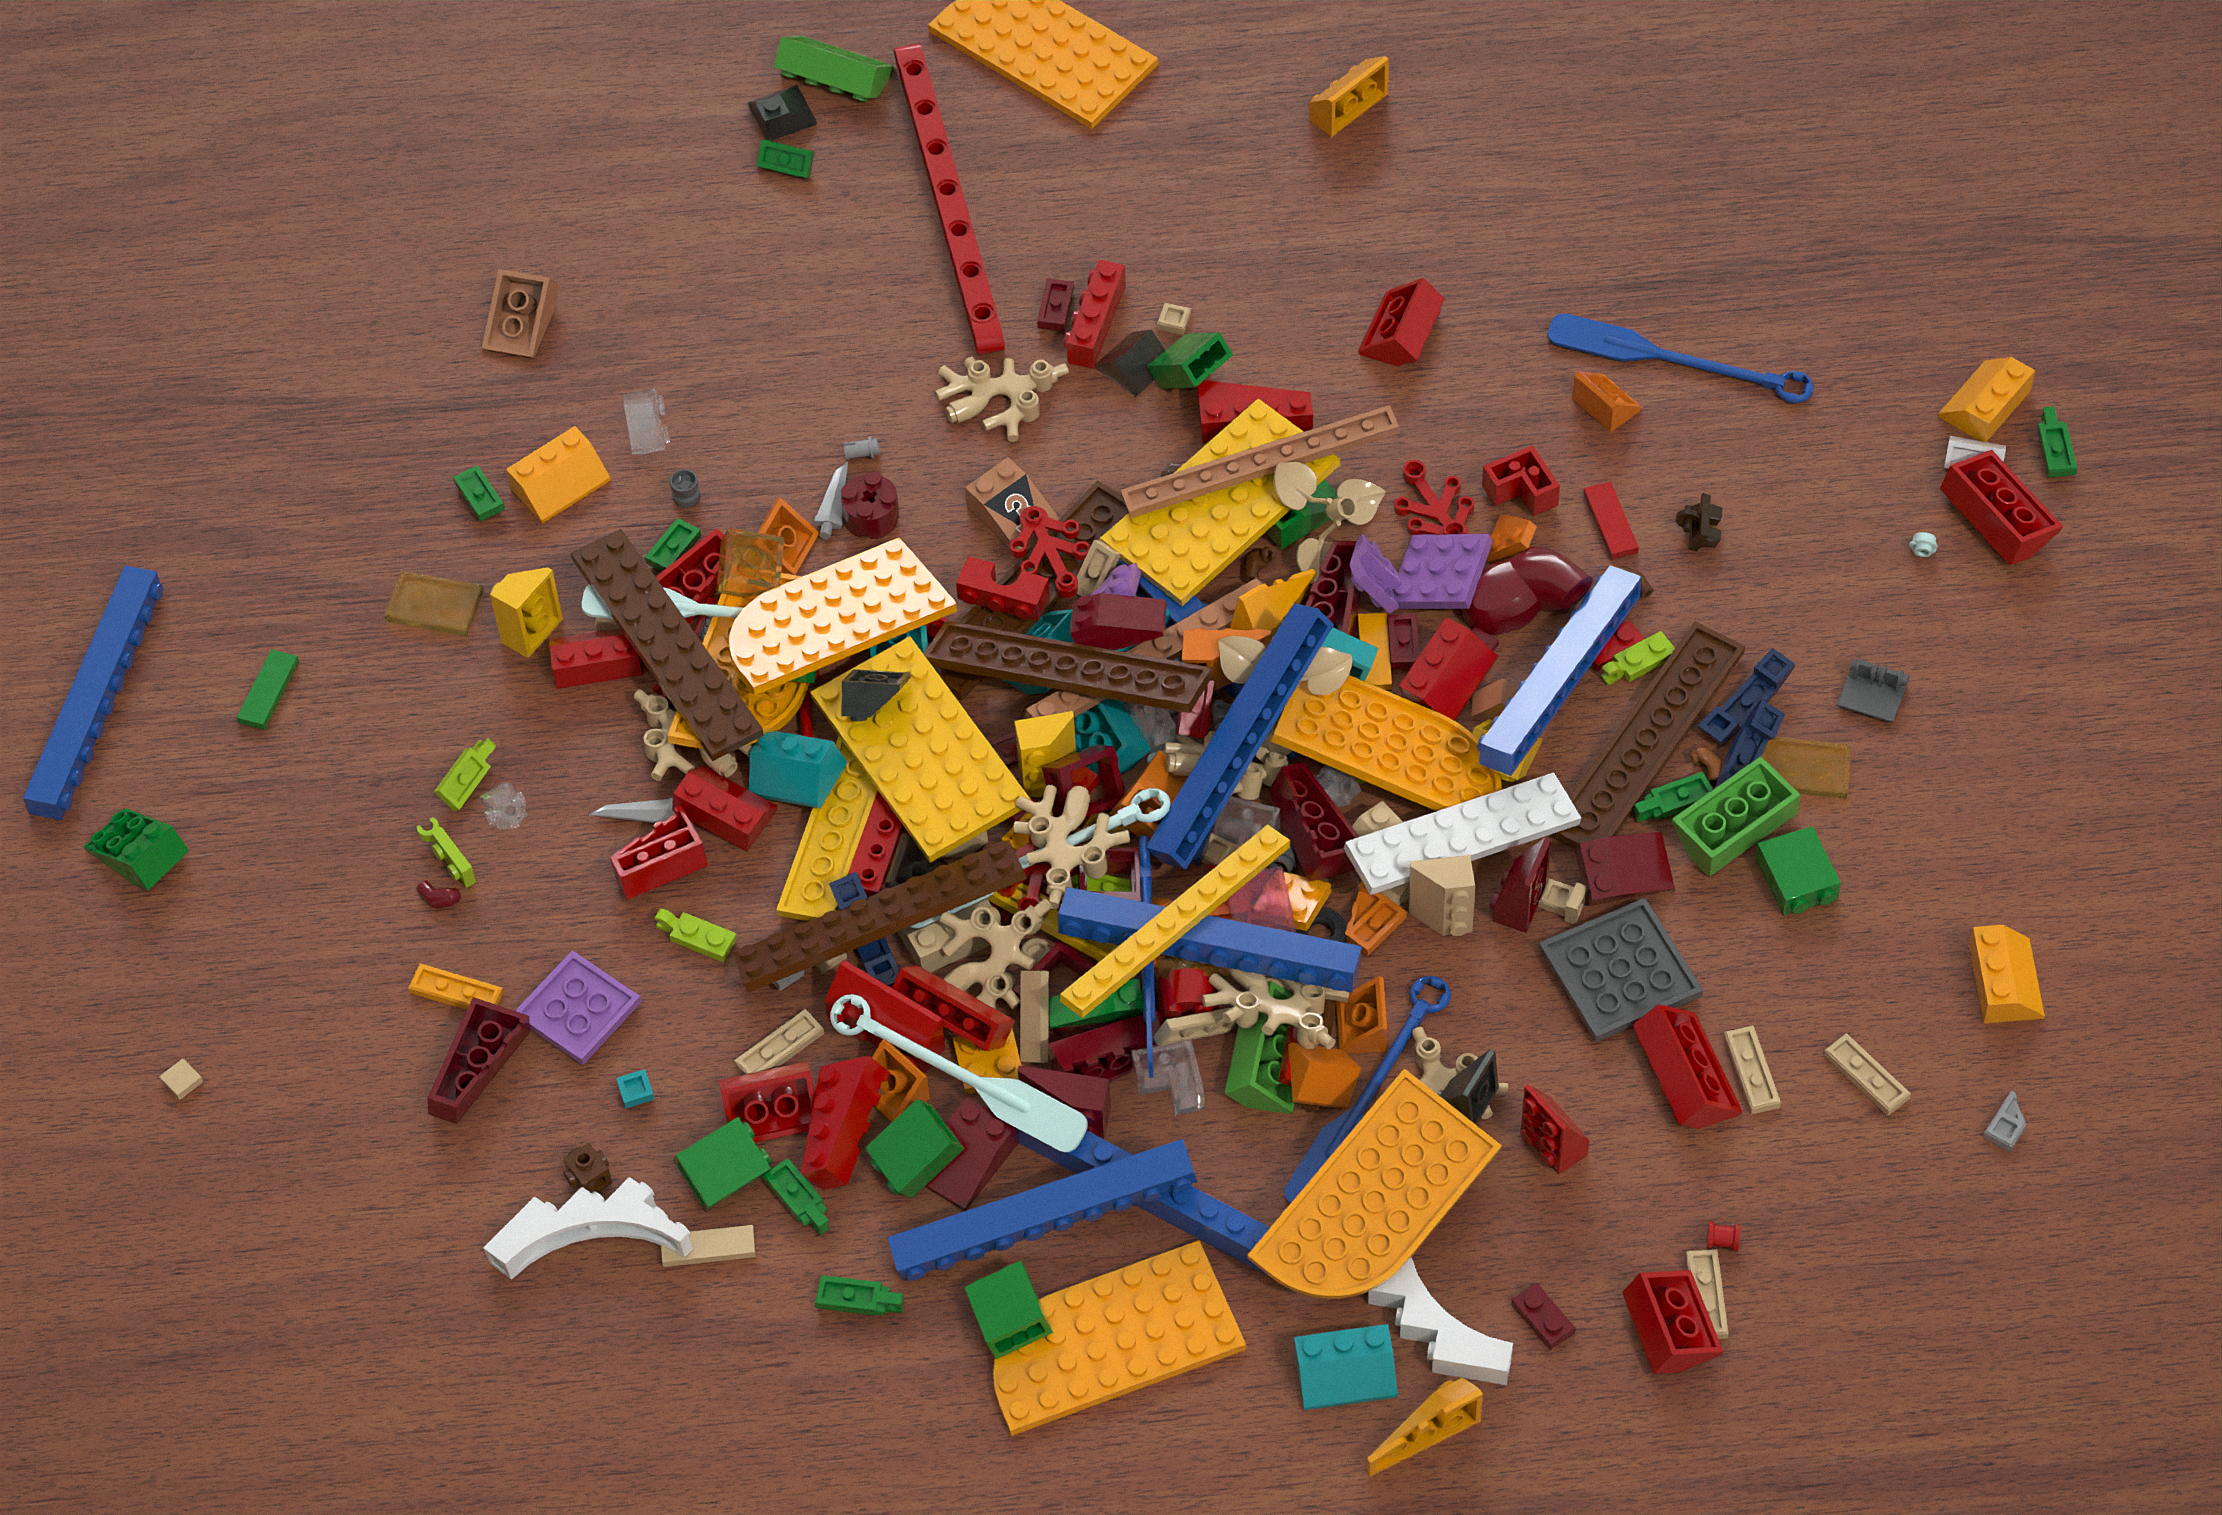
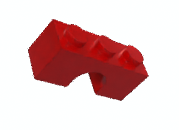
M970 556L967 557L956 581L957 598L967 604L988 607L996 612L1010 613L1021 619L1039 620L1050 595L1049 578L1021 571L1019 578L1013 584L999 585L995 583V563Z

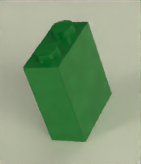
M1220 332L1184 334L1148 364L1147 367L1161 389L1193 388L1231 358L1233 353Z
M1813 826L1757 843L1755 859L1783 916L1791 913L1799 914L1810 907L1820 904L1828 905L1839 898L1841 882Z
M916 1099L865 1149L872 1157L869 1160L872 1166L887 1177L888 1181L886 1184L890 1190L896 1195L902 1194L913 1198L965 1148L933 1106L920 1099Z
M739 1117L676 1154L673 1162L705 1212L759 1180L771 1169L769 1166L771 1163L769 1155L764 1148L758 1149L753 1141L755 1137L753 1130L746 1121L742 1123Z
M1021 1260L1007 1265L985 1278H980L965 1287L985 1341L996 1360L1053 1333L1032 1279Z

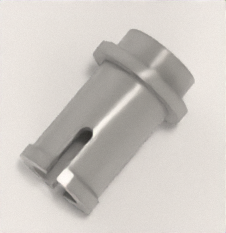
M869 436L867 440L844 442L846 460L867 456L875 458V455H880L877 438L872 439Z

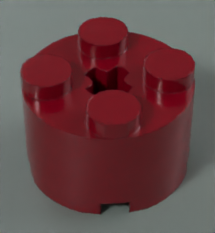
M869 471L864 475L853 478L842 487L841 503L845 526L850 533L860 538L863 535L870 536L871 539H878L890 534L895 529L899 518L898 495L894 484L889 479L881 476L877 471Z

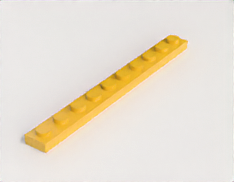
M1266 825L1060 994V1002L1081 1018L1085 1017L1290 848V840L1271 826Z

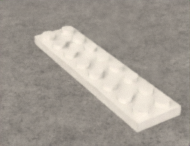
M1553 772L1346 841L1344 850L1369 894L1372 895L1408 883L1410 861L1470 855L1471 861L1577 826L1580 824L1581 816Z

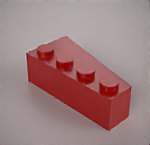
M1203 380L1197 385V403L1202 444L1211 441L1257 399L1267 404L1303 432L1312 430L1313 408L1311 392Z
M716 528L658 574L656 579L663 588L671 589L699 604H706L708 597L710 598L730 572L732 564L735 565L737 563L736 545ZM697 615L687 617L685 620L690 625Z
M869 1055L820 1066L801 1174L822 1190L848 1184L861 1150L857 1147L864 1134H867L871 1124L867 1121L872 1107H877L881 1095L878 1091L881 1083L888 1080L890 1072Z

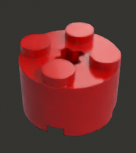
M1176 969L1169 971V977L1165 979L1162 978V975L1158 977V1010L1165 1021L1219 1010V1005L1204 1007L1202 1004V995L1218 993V990L1209 983L1210 977L1203 975L1202 969Z

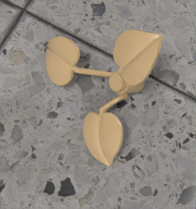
M1279 462L1275 467L1273 481L1275 492L1282 504L1293 510L1304 508L1307 500L1311 503L1326 504V514L1333 521L1319 536V540L1308 538L1299 545L1296 561L1300 571L1315 570L1317 573L1314 582H1316L1321 573L1320 568L1332 542H1324L1325 538L1337 526H1340L1343 520H1347L1355 525L1368 523L1376 514L1386 491L1365 480L1349 479L1338 486L1336 499L1314 498L1311 496L1317 487L1314 472L1303 463Z
M1229 636L1219 639L1218 646L1223 673L1232 682L1245 684L1267 649L1266 646L1256 639L1243 636ZM1320 647L1300 681H1307L1309 690L1315 695L1331 694L1339 689L1349 676L1353 661L1352 655L1330 647ZM1278 718L1256 753V757L1263 763L1271 752H1281L1287 756L1292 751L1271 742L1279 721Z

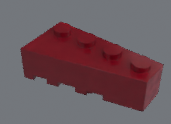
M1333 540L1320 568L1321 573L1311 587V594L1305 606L1318 608L1334 624L1333 628L1354 637L1361 591L1352 582L1351 578L1354 575L1350 562L1357 541Z
M1304 762L1281 767L1269 789V794L1308 881L1311 882L1354 871L1355 868L1344 850V845L1346 841L1358 838L1359 835Z
M473 997L429 1093L428 1115L457 1124L530 1033V1016Z
M1155 1010V1020L1152 1022L1153 1036L1165 1022L1159 1010ZM1143 1014L1048 1043L1050 1069L1054 1071L1109 1079V1082H1112L1148 1065L1147 1022L1144 1021ZM1153 1038V1062L1175 1053V1043L1160 1046L1157 1045Z

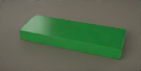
M273 649L270 650L237 716L238 723L263 730L266 729L299 663L298 656Z

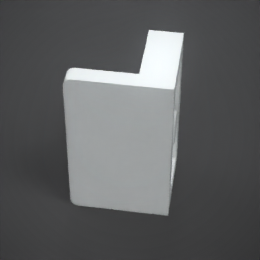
M1950 436L1944 468H1949L1952 464L1993 450L2004 461L2006 446Z

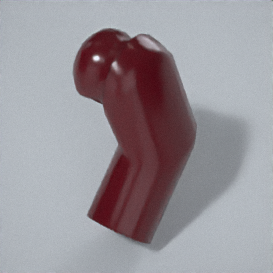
M427 880L417 886V892L433 908L453 906L461 898L458 889L448 887L435 889Z

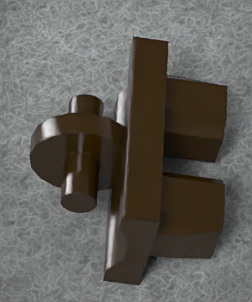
M1705 493L1701 495L1700 503L1693 506L1686 505L1684 510L1676 514V523L1683 527L1684 532L1690 533L1689 549L1696 552L1702 545L1715 548L1721 540V530L1709 527V524L1717 526L1721 521L1723 508L1710 504L1711 495Z

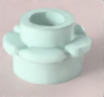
M1925 532L1916 533L1913 536V541L1909 543V547L1919 557H1929L1936 552L1938 547L1936 537Z

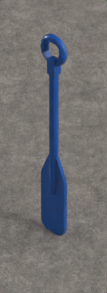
M1562 313L1556 315L1548 330L1549 341L1557 346L1617 361L1660 359L1762 384L1764 388L1776 390L1777 395L1789 403L1806 401L1814 390L1811 378L1800 371H1788L1781 375L1769 372L1763 374L1659 348L1631 329ZM1792 378V380L1806 383L1802 394L1797 395L1784 392L1785 381Z
M1142 835L1139 838L1141 902L1152 904L1150 851L1146 848L1149 838L1146 835ZM1153 960L1142 969L1143 1019L1147 1022L1149 1078H1154L1152 1022L1155 1020V987Z
M1423 976L1412 984L1409 995L1414 1007L1409 1014L1408 1020L1354 1107L1323 1127L1285 1187L1284 1196L1289 1204L1292 1203L1363 1118L1365 1110L1411 1038L1412 1031L1421 1024L1427 1013L1439 1012L1449 1004L1451 990L1444 980L1436 976ZM1431 983V986L1439 990L1443 989L1445 992L1441 994L1436 1005H1429L1428 1002L1416 998L1415 995L1420 994L1424 984Z

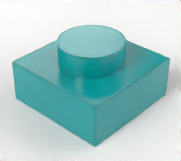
M645 1069L616 1078L625 1109L655 1100Z

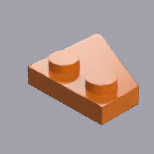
M1501 514L1490 536L1493 543L1487 561L1494 563L1528 549L1537 526L1530 520Z
M1361 881L1357 899L1351 911V919L1346 928V941L1353 945L1362 946L1361 952L1369 956L1407 918V911L1380 892L1370 895Z

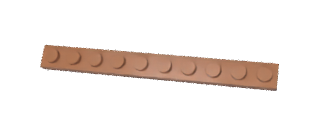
M1390 405L1122 489L1121 496L1129 517H1136L1272 474L1279 462H1299L1304 464L1399 434V425Z
M1255 578L1167 628L1164 631L1163 637L1143 642L1127 651V653L1172 661L1182 656L1184 630H1193L1195 628L1222 630L1230 628L1238 597L1262 583ZM1058 690L1027 708L1025 716L1029 719L1073 711L1074 717L1107 698Z

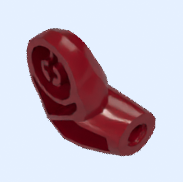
M1529 547L1508 559L1494 562L1484 567L1470 608L1460 609L1464 620L1472 628L1476 626L1492 635L1509 633L1513 630H1520L1530 624L1539 611L1569 610L1585 596L1592 585L1593 579L1562 554L1549 548Z

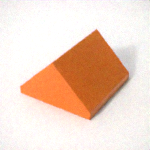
M1577 371L1574 375L1572 400L1610 433L1642 409L1635 400L1605 374Z
M781 497L776 499L752 541L755 561L757 565L784 574L796 575L819 532Z
M1378 976L1354 989L1353 993L1349 992L1347 1002L1337 1001L1336 1003L1339 1049L1343 1050L1346 1054L1387 1052L1384 979Z
M883 1039L872 1058L887 1069L890 1074L887 1082L881 1083L878 1091L881 1098L876 1108L893 1122L916 1099L926 1102L930 1098L927 1076L890 1042Z
M1298 1043L1288 1044L1293 1102L1346 1109L1350 1103L1362 1068L1340 1049H1326L1319 1046L1314 1049H1306Z

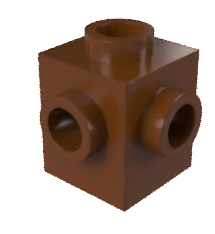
M590 1143L573 1149L567 1157L563 1158L566 1171L563 1174L572 1188L575 1186L578 1189L583 1187L590 1193H598L612 1184L610 1171L607 1167L609 1162L601 1150L596 1152Z

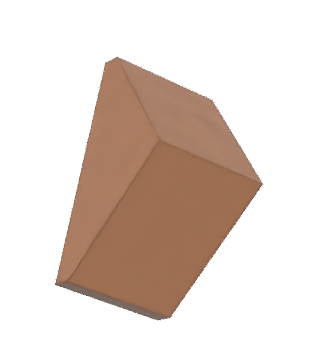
M1502 678L1475 691L1472 697L1471 720H1494L1496 716H1500L1504 711L1507 700L1515 696L1518 688Z

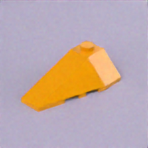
M1310 569L1292 575L1286 582L1282 579H1277L1274 581L1273 586L1268 587L1264 583L1238 597L1230 628L1234 630H1269L1272 632L1273 639L1293 604L1302 605L1310 594L1317 572Z
M1463 1377L1456 1381L1449 1380L1441 1384L1367 1458V1473L1369 1477L1481 1422L1483 1399L1481 1390Z

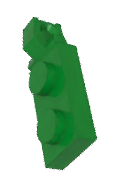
M2054 406L2043 407L2042 423H2038L2037 433L2047 476L2051 478L2076 475L2077 464L2067 423L2057 420Z
M1700 772L1650 790V794L1644 796V801L1634 804L1633 815L1637 822L1649 820L1652 817L1654 820L1664 819L1683 812L1713 789L1705 774Z
M789 1158L763 1175L764 1181L798 1222H801L803 1226L810 1223L820 1236L830 1230L828 1226L829 1220L823 1214L827 1211L823 1199Z
M822 1275L820 1277L815 1306L817 1309L877 1316V1314L885 1315L886 1311L902 1313L905 1301L903 1293L890 1292V1288L882 1286V1282Z

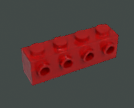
M1100 259L1095 270L1091 269L1089 272V286L1087 290H1083L1081 293L1080 309L1074 312L1071 322L1072 330L1071 332H1066L1063 347L1067 348V361L1069 364L1091 369L1095 368L1126 287L1125 265Z
M877 791L848 875L854 872L857 873L867 897L875 895L885 888H892V880H890L892 873L898 872L901 860L899 853L901 848H906L909 839L908 831L879 791Z
M918 965L900 968L892 989L940 1016L943 1026L948 1028L951 1033L969 1040L977 1048L984 1051L1004 1047L1015 1022L1014 1019Z

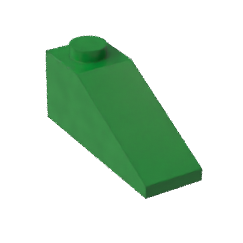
M1139 979L1128 980L1083 1018L1061 1003L1060 995L1049 997V1029L1125 1020L1139 1016L1143 1011V997Z

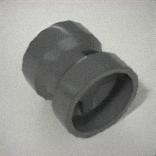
M680 469L674 472L670 477L674 503L682 508L696 505L701 495L696 473L689 469Z

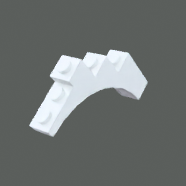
M629 1177L606 1201L597 1192L590 1193L583 1187L559 1210L550 1202L546 1201L543 1203L534 1196L483 1249L489 1263L512 1280L529 1264L549 1252L574 1242L593 1238L628 1237L643 1239L665 1246L683 1257H686L693 1250L689 1238V1230L680 1222L674 1224L668 1219L665 1212L656 1206L653 1190L646 1183H637Z
M1412 1257L1391 1279L1368 1292V1304L1397 1309L1395 1325L1400 1326V1338L1429 1343L1427 1360L1433 1361L1432 1373L1507 1385L1513 1343L1488 1337L1465 1326L1448 1314L1424 1286L1418 1276Z

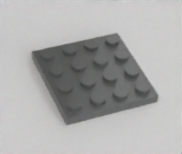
M1646 898L1539 943L1541 954L1595 1043L1633 1027L1635 1022L1658 1004L1677 1008L1703 995V989Z

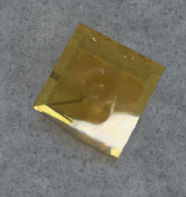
M729 527L721 540L716 593L750 597L761 595L772 589H779L784 537Z

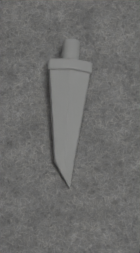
M848 461L834 472L814 519V524L821 527L819 536L825 540L830 539L832 529L842 528L841 489L846 485Z
M673 798L605 805L589 815L656 823L659 820L664 822L674 814L672 811Z

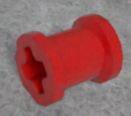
M1709 1221L1706 1248L1712 1249L1713 1246L1729 1247L1733 1251L1738 1252L1740 1224L1735 1223L1734 1226H1725Z

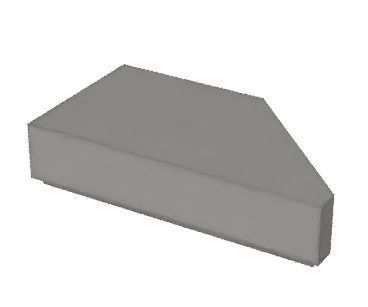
M2011 1091L1983 1135L1984 1139L2009 1152L2012 1151L2026 1127L2015 1092Z

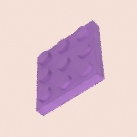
M1412 535L1398 573L1401 584L1392 590L1399 606L1397 609H1469L1493 543L1490 535Z
M572 950L515 1011L529 1015L530 1029L584 1065L642 1001L638 994Z

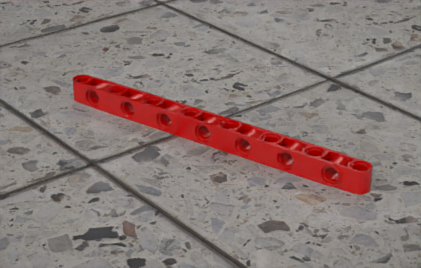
M916 43L894 48L896 66L977 355L1004 351L1005 343L921 44Z

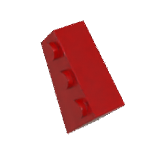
M681 804L674 809V814L667 820L656 822L653 825V830L643 838L638 836L610 857L616 881L627 900L708 866L703 843Z

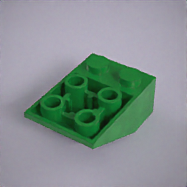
M1325 479L1316 487L1315 492L1311 495L1314 498H1331L1332 500L1337 498L1336 491ZM1307 500L1304 508L1301 510L1291 509L1265 533L1282 550L1331 520L1326 514L1327 505L1311 503Z
M126 808L115 813L111 821L100 831L94 833L90 841L83 847L87 852L131 884L146 890L151 889L189 852V849L172 825Z

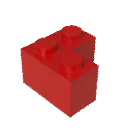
M1533 445L1483 466L1482 487L1495 506L1520 496L1532 515L1535 516L1559 505L1560 485Z

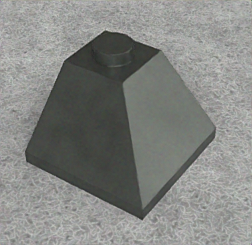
M798 85L748 101V106L766 140L772 141L817 125V121Z
M853 669L842 681L841 716H850L852 721H866L867 717L873 716L901 690L911 678V672Z
M1489 1049L1453 1077L1445 1090H1440L1438 1093L1441 1098L1476 1125L1499 1089L1495 1051Z

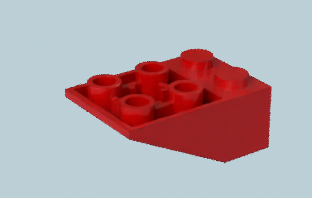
M1529 1084L1524 1086L1521 1136L1528 1145H1533L1540 1152V1157L1546 1166L1553 1167L1560 1174L1588 1155L1589 1139L1550 1096Z

